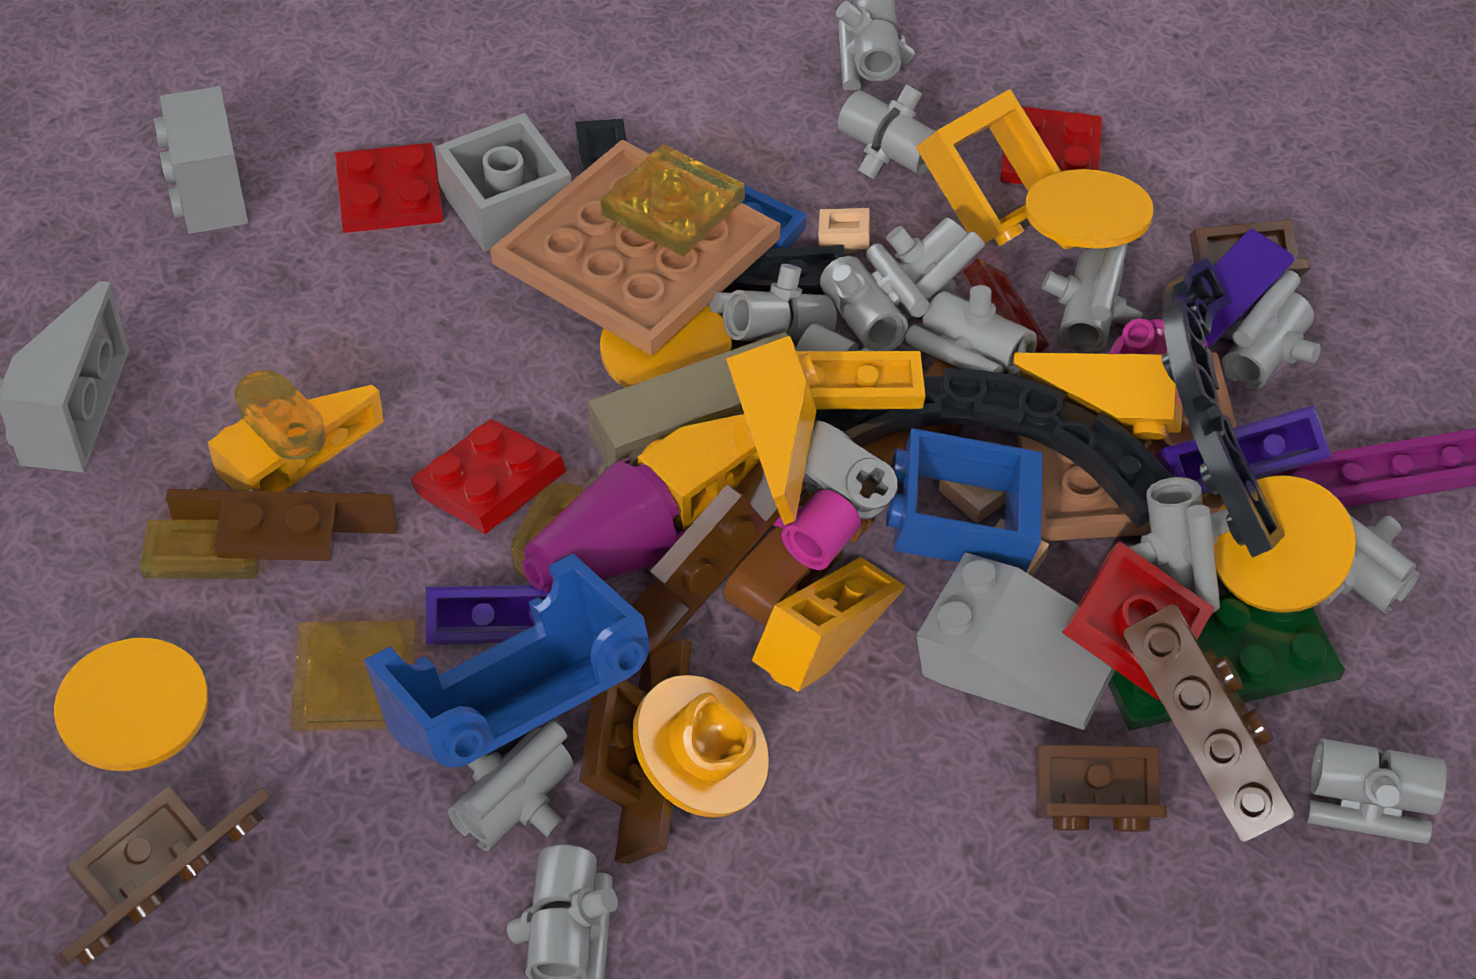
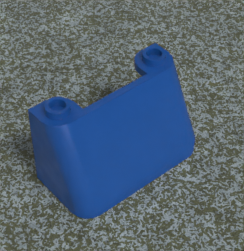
M571 554L548 566L550 576L554 578V582L545 600L543 601L538 597L529 602L535 626L440 675L437 674L435 666L426 656L417 659L415 664H408L401 659L391 646L364 659V663L387 729L400 746L443 766L461 767L628 679L639 671L649 653V638L643 616L576 555Z

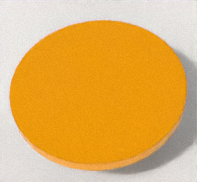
M1089 169L1062 171L1044 177L1036 182L1028 191L1025 204V213L1030 224L1042 235L1054 240L1065 250L1074 247L1110 248L1132 242L1149 229L1154 211L1153 202L1149 194L1135 182L1114 173Z
M708 305L652 356L603 328L600 338V354L603 366L608 374L624 388L732 350V339L725 330L723 318L718 313H713Z
M1271 476L1258 479L1256 481L1285 536L1273 549L1252 558L1246 545L1240 546L1234 540L1230 531L1219 535L1217 542L1214 544L1217 574L1227 589L1237 598L1262 610L1280 613L1296 612L1316 606L1332 596L1341 587L1352 568L1355 557L1356 538L1351 518L1342 503L1330 491L1312 481L1294 476ZM1223 504V505L1221 506V508L1219 509V511L1224 510V509L1227 510L1225 504Z
M130 638L115 641L87 654L67 673L61 682L55 698V724L65 746L83 762L110 771L144 769L171 758L181 751L198 733L208 709L209 695L207 683L200 666L194 658L185 650L172 643L153 638Z
M681 675L660 682L640 702L633 723L635 751L644 773L653 786L667 800L689 813L703 817L718 818L741 811L757 798L764 787L768 774L769 756L767 743L757 719L736 694L713 680L693 675Z

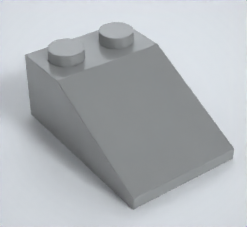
M99 281L16 353L10 362L5 377L0 378V413L6 427L7 442L13 446L20 466L83 473L85 471L129 352L110 282Z
M966 552L916 635L923 676L942 685L1085 730L1115 670L1062 633L1077 607L1076 603L1018 567Z

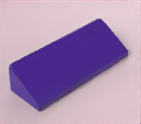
M1253 228L1249 229L1213 266L1231 304L1215 314L1212 321L1211 334L1205 336L1208 348L1296 260L1289 251Z
M1314 405L1233 428L1255 479L1332 457ZM1195 439L1163 448L1154 454V457L1173 478L1183 477L1192 479L1201 486L1202 495L1211 493L1204 483L1200 472V465L1205 462Z
M532 585L426 587V644L502 643L523 631L499 630H527L535 626L529 602L538 597L544 601L549 593L543 589L538 590ZM446 631H491V632H446Z

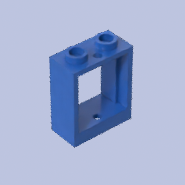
M912 428L904 449L896 448L894 450L890 464L897 477V494L895 493L893 499L889 502L886 516V526L895 528L893 551L960 562L966 552L1018 567L1027 572L1041 544L1042 452ZM918 476L1004 491L1005 529L916 513Z

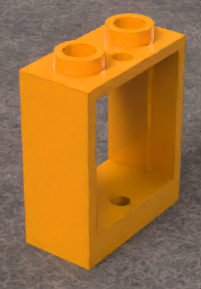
M1011 89L938 129L916 146L917 151L967 233L970 231L975 232L985 244L995 239L999 247L1025 231L1020 224L1027 219L1025 205L999 220L955 147L990 128L1027 191L1044 177L1061 172Z

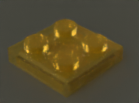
M662 143L600 199L601 215L684 257L745 199V184Z
M415 620L299 622L290 720L292 730L387 729L364 659L391 646L404 662L415 664L417 632Z

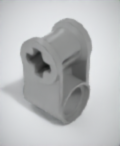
M814 421L803 478L806 483L805 489L812 493L826 489L840 494L854 506L860 519H870L877 516L893 499L896 493L897 477L894 470L886 462L855 444L839 429L823 421ZM866 480H870L876 485L869 499L859 493L862 489V484Z

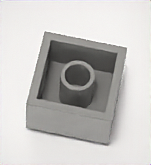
M221 86L161 95L160 101L163 116L154 118L159 147H169V151L160 152L165 181L168 184H177L176 188L168 189L174 218H185L188 234L249 224Z
M525 113L435 146L439 189L484 252L490 250V248L571 182V173Z

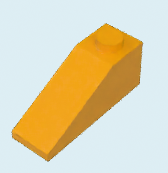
M787 336L726 358L772 497L784 525L796 520L817 410L810 388L820 385L809 353L798 356L791 336Z
M1014 353V364L1025 378L1067 393L1066 400L1097 416L1101 412L1106 414L1127 431H1133L1132 435L1136 438L1160 440L1166 438V432L1181 433L1183 407L1176 384L1171 380L1164 368L1162 355Z
M368 385L252 412L234 425L225 427L216 437L208 441L215 473L236 491L261 489L283 492L384 422L380 392L375 386Z
M745 414L680 427L664 439H657L650 443L642 454L638 456V465L644 463L649 466L666 484L675 499L680 515L672 520L682 531H685L693 524L727 484L735 489L760 461Z
M859 557L775 604L752 661L769 672L770 676L779 684L791 687L799 692L826 675L903 592L905 585L864 558Z

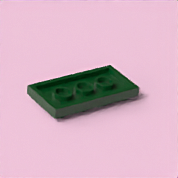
M1234 594L1220 596V608L1216 612L1211 613L1197 639L1203 652L1212 648L1218 660L1226 656L1231 661L1243 683V688L1237 690L1243 703L1340 680L1345 671L1312 607L1296 612H1270L1253 607L1237 598ZM1115 670L1108 686L1129 731L1172 721L1161 700H1157Z

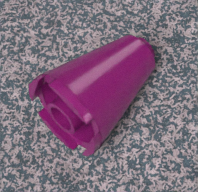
M623 458L610 465L525 546V559L522 561V568L527 580L534 588L538 590L543 589L545 592L550 593L554 578L550 576L548 566L571 554L576 555L603 581L656 566L685 533V531H682L676 535L672 519L680 515V511L666 484L646 464L642 463L636 467L629 465L632 458Z

